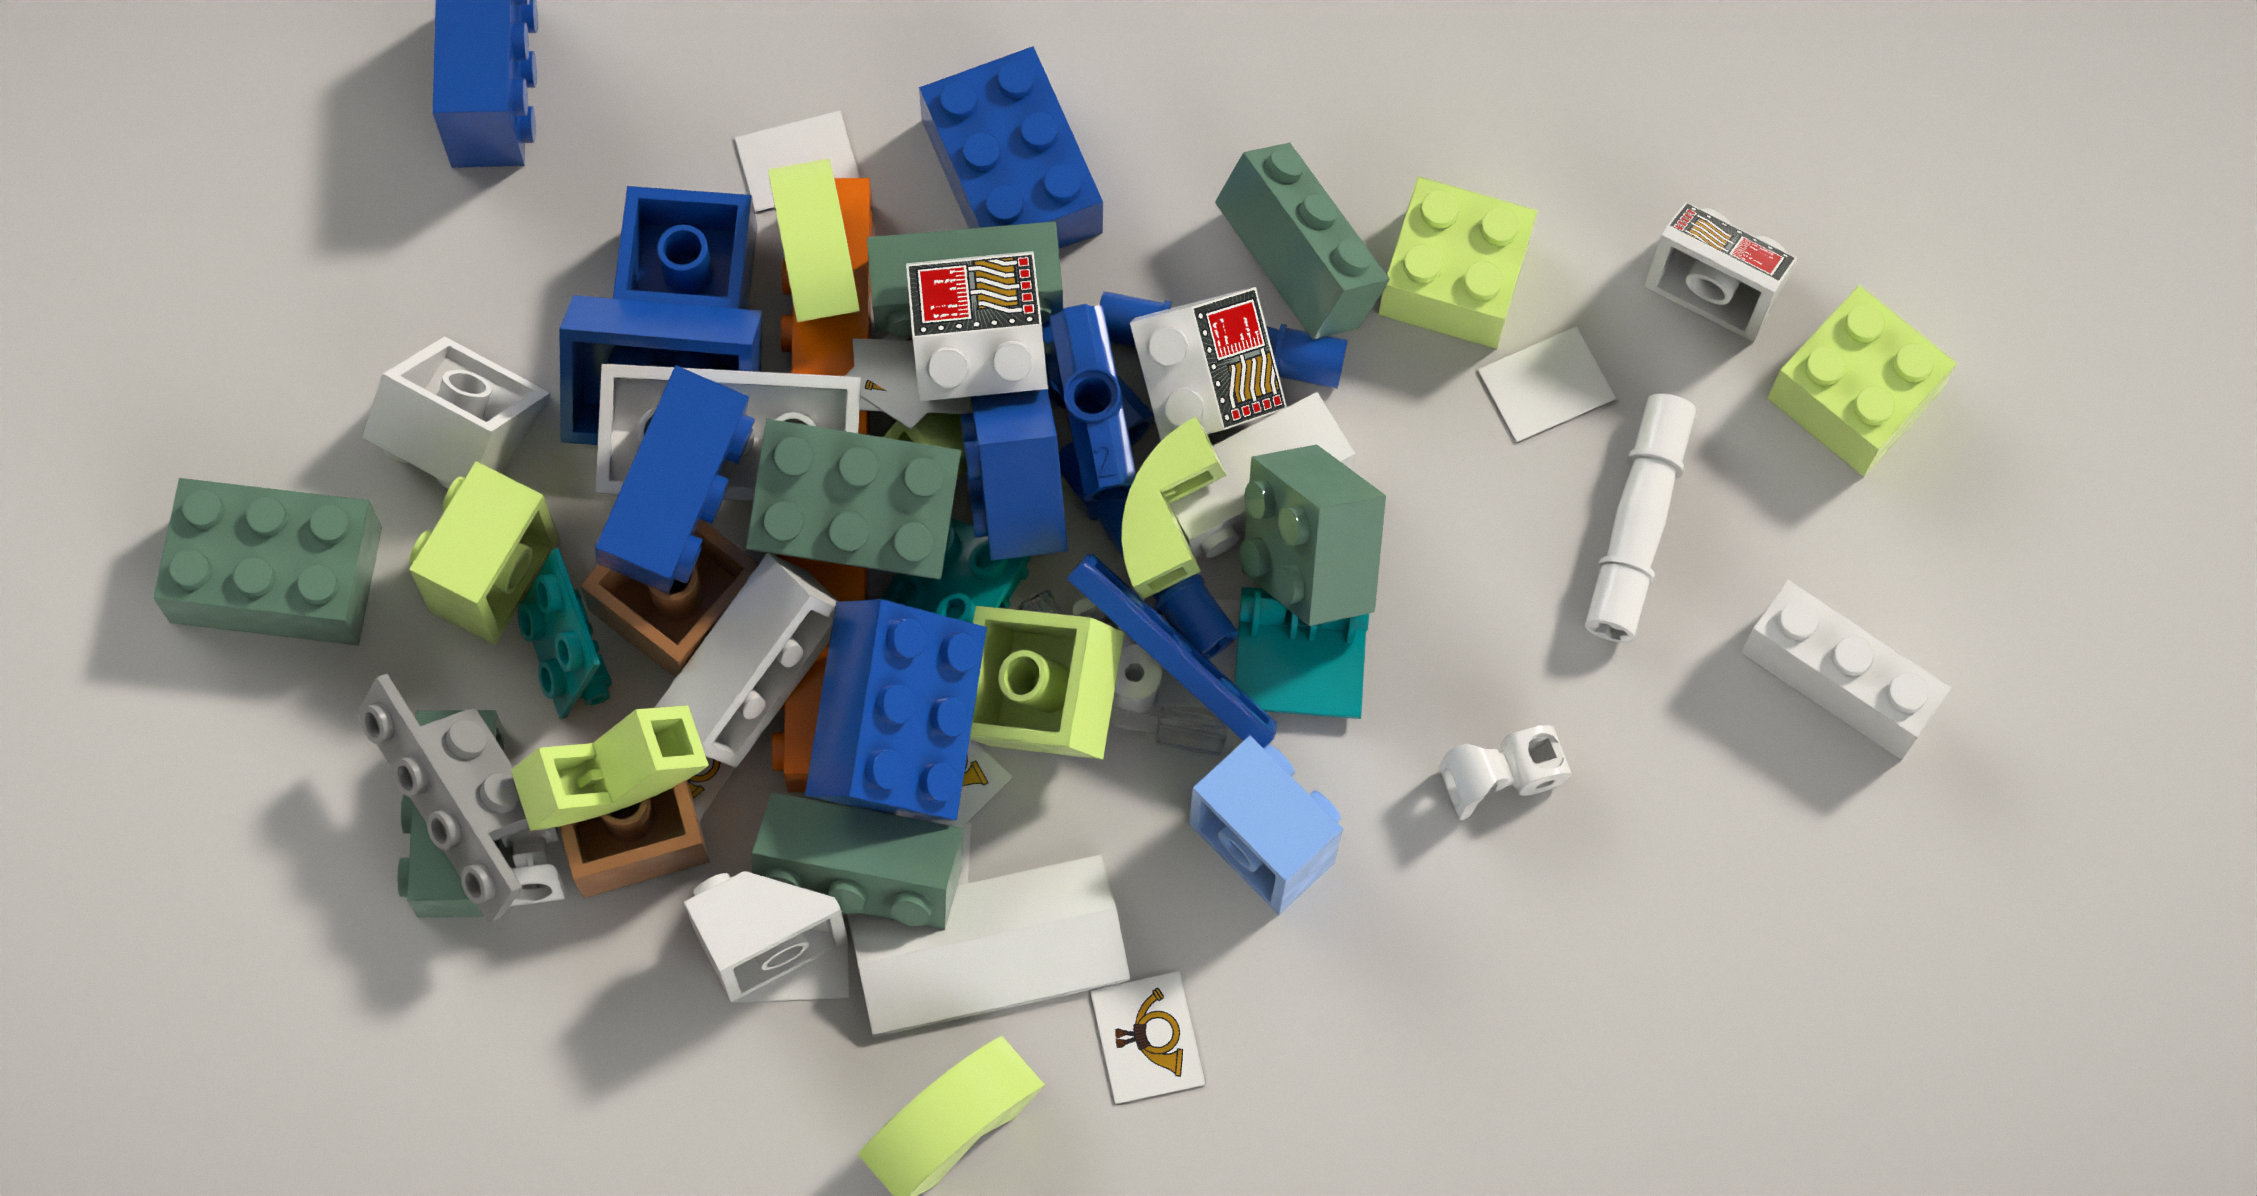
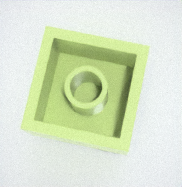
M1418 176L1387 273L1390 280L1382 292L1378 315L1497 349L1538 210Z
M1858 285L1780 369L1767 399L1864 477L1942 392L1957 363L1863 287Z
M475 461L466 478L462 476L456 478L449 487L442 506L445 512L432 532L429 530L424 531L417 539L410 554L409 563L411 567L409 570L430 613L496 646L552 549L558 543L559 537L543 494Z
M975 606L973 623L987 627L970 739L992 747L1103 760L1125 632L1091 617Z

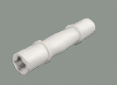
M1653 394L1648 397L1634 449L1630 451L1628 456L1631 470L1616 511L1607 556L1599 560V575L1585 622V628L1600 638L1615 642H1630L1634 640L1648 586L1653 583L1655 577L1651 565L1666 524L1675 479L1681 477L1684 471L1683 459L1697 411L1696 407L1684 398L1671 394Z

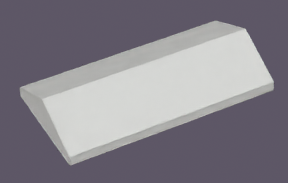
M602 364L596 472L597 494H619L674 367ZM684 368L749 396L746 415L755 419L752 427L753 432L739 464L737 465L727 460L721 472V476L729 479L726 487L728 489L723 500H754L766 419L858 433L861 377Z
M1102 855L958 885L945 929L924 925L908 926L897 920L861 913L847 914L873 1038L1130 982L1117 909Z

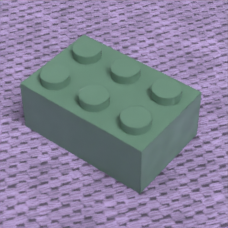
M766 419L746 550L940 580L961 450Z
M179 478L153 599L168 621L173 624L359 646L382 525L369 500Z

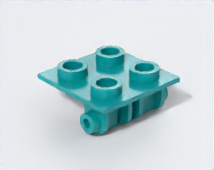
M950 518L941 579L935 580L896 573L880 599L973 623L975 606L1009 608L1011 596L1021 580H1026L1030 573L1026 567L1030 561V556L991 560L987 537L975 538L973 525Z
M559 548L552 549L518 609V623L524 639L528 642L532 641L540 663L538 677L541 689L548 699H553L559 719H564L579 698H584L585 704L588 706L597 705L610 698L608 688L612 685V680L602 654L597 655V652L600 650L598 642L591 639L594 631L592 625L587 623L589 619L580 592L577 589H573Z
M1241 587L1235 684L1265 712L1361 719L1366 631H1368L1369 613L1308 626L1264 589Z

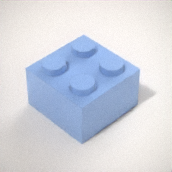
M1249 736L1193 787L1189 825L1280 915L1335 864L1343 828L1338 824L1341 816L1334 805L1323 794L1314 790L1309 795L1291 777L1295 774L1294 768L1277 748L1270 744L1262 748Z

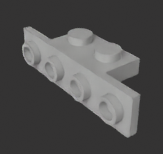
M384 674L376 677L358 709V715L365 735L371 742L377 744L394 772L397 786L404 795L411 798L426 822L432 842L436 847L445 852L461 878V884L466 896L470 901L479 906L489 922L502 918L522 889V885L494 841L529 827L511 773V769L514 767L475 707L420 726L389 675Z

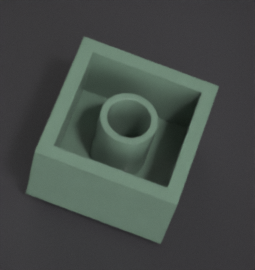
M1317 444L1252 456L1250 479L1244 494L1247 516L1245 541H1243L1240 547L1242 572L1308 626L1375 612L1386 495Z

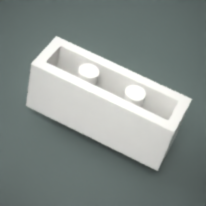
M1318 392L1213 445L1227 476L1170 503L1195 558L1202 554H1205L1207 558H1212L1226 552L1238 542V535L1245 532L1247 508L1244 494L1250 479L1252 456L1317 444L1348 468L1353 469L1356 453Z
M767 553L683 670L675 677L671 686L655 708L688 705L705 756L737 768L830 642L836 602L839 601L807 570Z
M1789 579L1754 626L1741 651L1750 660L1901 761L1952 688Z

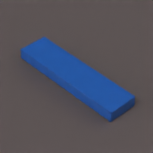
M1087 553L1066 579L1238 737L1244 741L1251 736L1262 748L1270 744L1276 734L1277 722L1093 553L1091 555Z

